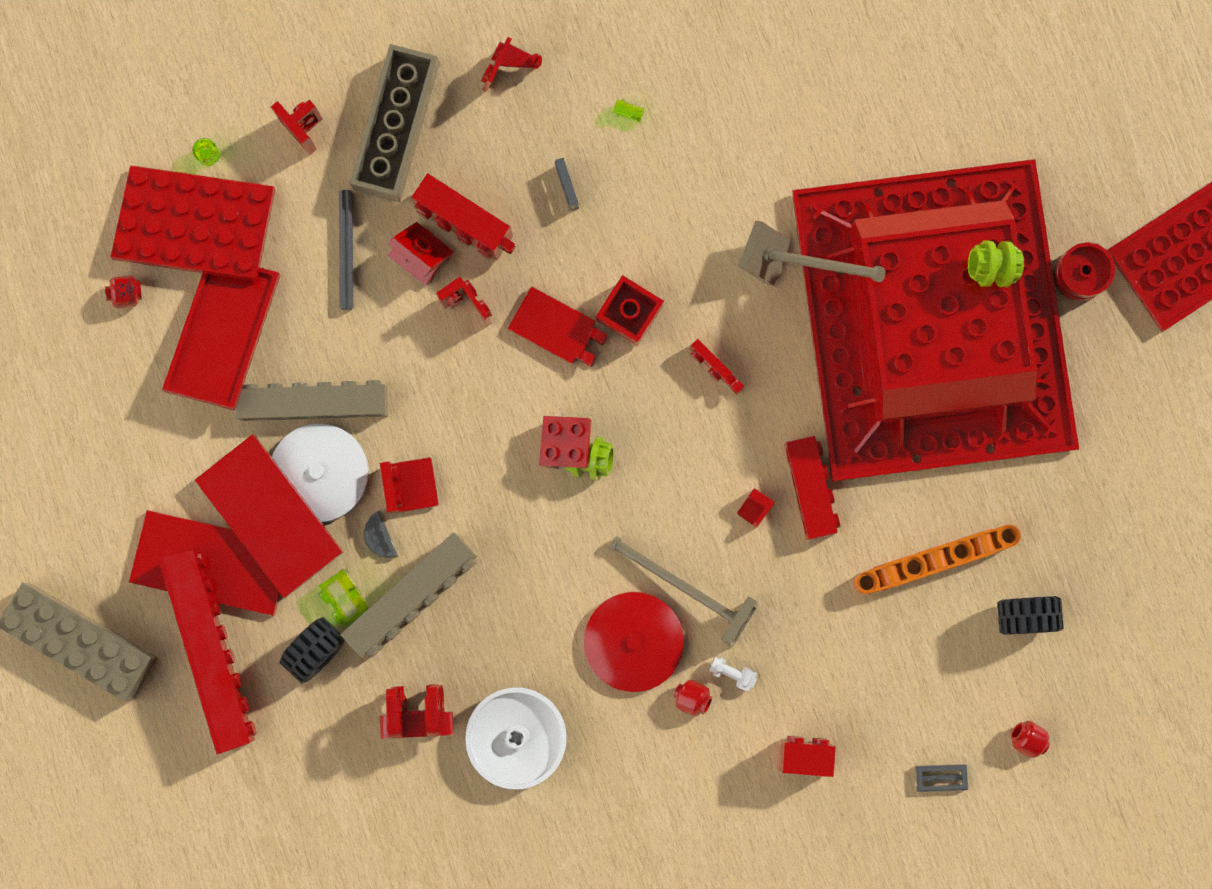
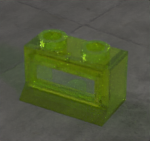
M341 569L319 585L321 591L318 594L326 605L330 603L334 608L335 612L332 615L340 626L344 624L345 627H349L371 606L367 605L361 596V591L348 576L349 572L347 569Z

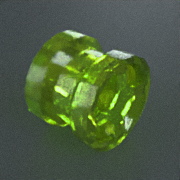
M201 138L192 147L194 157L204 166H212L220 158V150L211 139Z

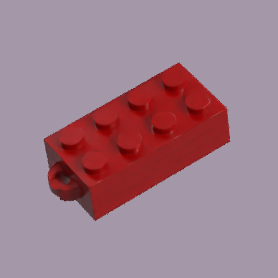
M429 173L426 174L411 197L414 208L417 209L416 212L426 220H429L431 217L437 222V226L447 233L453 231L458 236L457 239L467 246L473 244L478 249L477 252L489 260L493 257L498 260L503 251L508 254L514 251L516 246L511 241L513 237L511 226Z

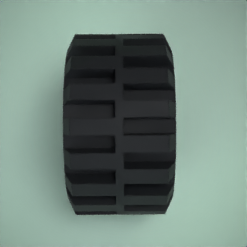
M1057 596L1002 599L997 602L999 632L1004 635L1059 632L1064 629L1062 601Z
M324 617L316 619L287 647L279 663L301 684L306 683L332 660L342 648L345 640L340 635L341 633Z

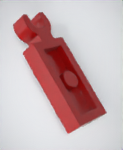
M698 338L690 345L692 350L690 355L699 364L704 362L710 368L708 373L717 382L721 379L736 395L744 388V385Z

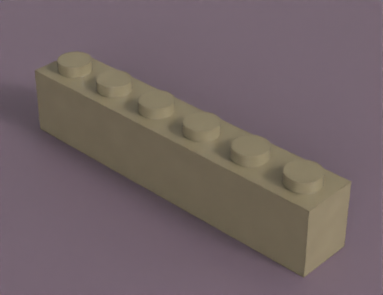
M379 380L366 381V385H356V381H343L341 386H332V382H317V386L307 387V383H292V387H282V384L272 383L267 384V388H258L256 384H245L236 406V419L240 421L388 416L387 386L381 384Z

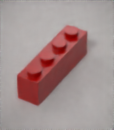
M815 436L785 442L784 447L806 541L837 534V528L841 527L838 514H833L831 504L835 503L832 489H827L826 480L829 479L827 466L822 465L820 456L823 455L821 441H816Z

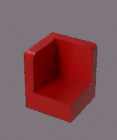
M754 488L738 510L737 515L757 528L775 502Z

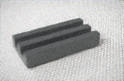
M564 158L555 160V168L569 210L579 209V203Z
M966 764L915 766L917 792L968 790ZM961 770L962 773L957 775L922 776V771ZM962 780V784L923 786L922 781Z

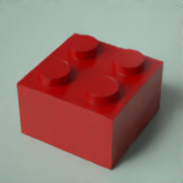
M622 275L597 313L596 321L638 347L663 308L664 300Z
M787 736V740H781L779 771L787 774L834 777L836 746L830 744V740L825 738H812V742H804V738L800 736Z

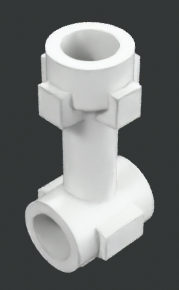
M715 657L709 671L713 672L714 676L719 677L720 674L735 679L737 680L736 686L748 692L751 687H754L757 680V672L743 667L741 672L726 665V659Z

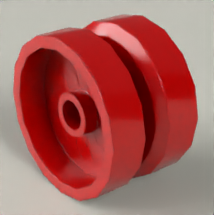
M1090 242L1076 244L1067 250L1055 264L1053 274L1055 285L1060 293L1070 300L1079 302L1092 300L1105 291L1112 283L1115 274L1114 260L1110 253L1099 244Z

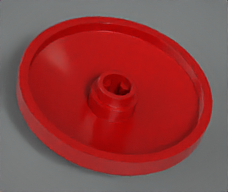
M626 592L607 599L593 612L585 629L584 649L590 667L603 682L621 691L641 692L659 686L676 670L683 653V631L675 613L662 600L642 592Z

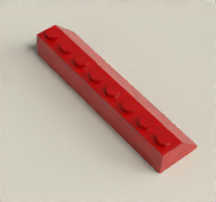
M198 549L158 559L216 755L253 742L255 740L256 728L253 721H249L247 711H249L248 701L246 697H242L240 692L242 681L239 673L234 672L232 665L235 663L234 654L231 649L227 648L225 639H228L225 626L220 625L218 615L221 612L218 602L213 601L211 591H213L212 581L210 577L205 575L204 567H206L204 555L199 553Z

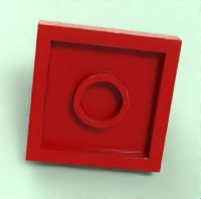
M309 99L307 102L299 103L293 109L294 113L290 115L278 101L275 102L270 108L278 120L306 152L311 155L317 148L307 135V132L323 120L316 106Z
M416 221L391 239L389 245L392 249L388 256L426 286L431 282L439 267L451 258L454 251Z

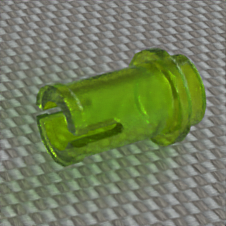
M623 98L622 100L617 99L612 113L617 114L616 117L620 115L640 123L645 108L625 102Z

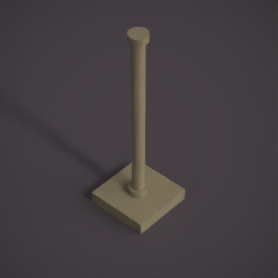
M755 221L738 267L763 283L772 286L776 282L783 262L868 277L876 282H882L885 278V269L881 266L872 268L788 253L787 250L791 240L761 221Z
M618 536L614 538L609 547L610 550H617L727 619L730 626L721 639L731 647L734 646L759 606L756 600L748 596L740 610L733 612L621 542V538Z

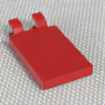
M532 286L507 328L512 333L573 365L575 359H578L591 367L596 358L595 355L584 350L587 343L592 339L603 346L607 339L606 333L593 328L596 323L595 320Z

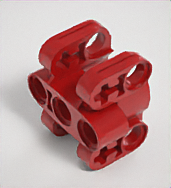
M426 685L425 710L407 711V698L404 695V686H394L391 689H386V715L379 716L380 739L454 735L453 711L445 712L443 685Z

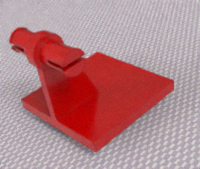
M507 37L504 43L499 42L491 57V60L495 62L493 65L489 63L483 74L481 82L485 84L482 90L485 92L488 90L499 66L536 70L542 65V56L538 55V53L531 55L511 45L512 38Z

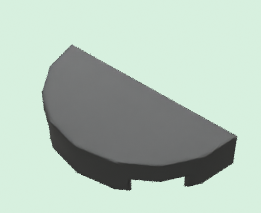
M378 510L370 516L363 533L365 543L373 553L380 557H397L398 553L381 512Z

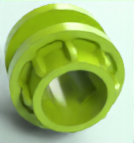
M982 241L980 245H976L970 251L968 272L970 277L977 281L980 286L989 287L995 280L999 287H1009L1012 283H1016L1023 273L1024 258L1022 251L1014 247L1012 242L1002 241L996 248L993 241Z
M596 437L594 443L589 445L587 468H564L567 472H572L573 477L581 478L584 472H589L592 480H600L601 476L606 477L611 473L614 462V447L612 443L606 442L604 437Z

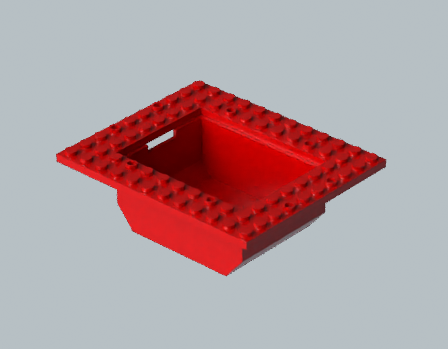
M1036 159L792 190L800 255L872 268L881 266L885 269L884 280L876 282L868 277L847 273L838 275L836 271L802 265L832 482L1079 450ZM948 180L953 181L954 184H955V187H953V188L948 187V186H947V181H948ZM880 190L882 192V196L876 197L874 195V191ZM982 241H993L996 248L1002 241L1012 242L1014 247L1021 250L1023 254L1024 268L1021 278L1009 287H999L995 280L989 287L980 286L977 281L970 277L968 272V258L972 248L980 245ZM853 388H859L861 395L855 396L852 392ZM987 445H991L994 448L992 454L986 452ZM913 454L920 456L919 463L912 461Z

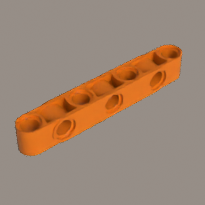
M1011 524L995 529L991 528L861 572L854 578L853 585L860 594L887 590L999 553L1001 550L1017 545L1021 539V533L1016 526ZM1005 529L1013 534V539L1010 543H1006L1002 539V532ZM957 545L963 546L966 550V555L963 559L955 555L954 550ZM911 560L919 565V570L916 574H911L907 570V564ZM863 576L869 577L872 581V586L869 590H864L860 586L859 582Z

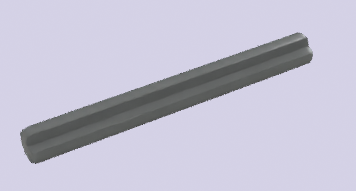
M351 190L339 191V307L341 310L353 309V193Z

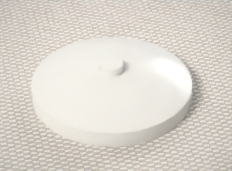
M329 424L302 426L289 433L278 444L272 458L321 522H330L348 514L358 505L367 489L369 466L365 452L353 436L339 427Z
M514 687L492 693L479 703L468 721L465 740L469 759L484 779L506 789H525L543 782L556 770L565 752L567 736L565 723L559 710L547 697L531 689Z

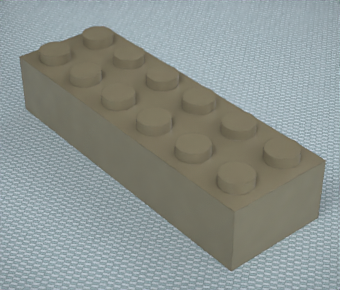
M393 44L389 45L349 183L353 190L401 202L440 65L437 56Z
M453 532L340 635L359 657H374L383 649L381 644L386 639L393 640L402 631L399 628L405 622L410 624L421 614L418 610L422 606L429 607L439 598L437 593L442 588L447 590L456 583L457 579L455 576L461 571L464 573L468 572L476 564L474 559L477 555Z
M21 583L0 618V629L125 702L133 700L158 658L31 583Z

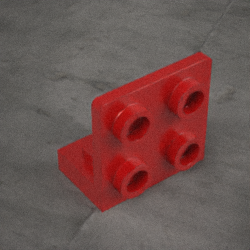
M459 276L436 293L445 309L449 306L451 308L456 307L463 301L462 297L466 295L486 325L492 324L489 318L492 316L490 309L483 299L478 302L475 298L478 294L468 279L464 282Z
M543 416L539 465L551 469H559V467L587 468L592 420L581 417Z
M430 457L391 463L390 461L379 463L386 509L389 514L439 505L433 463Z

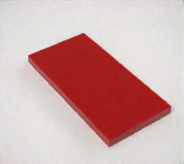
M260 268L257 281L202 273L162 387L164 392L235 411L280 279V273Z
M255 434L250 435L195 479V482L283 598H287L344 553Z
M149 510L146 511L129 583L167 591L158 559L198 549L199 553L204 555L206 567H204L205 575L210 577L213 584V591H211L213 601L275 616L280 593L232 529Z

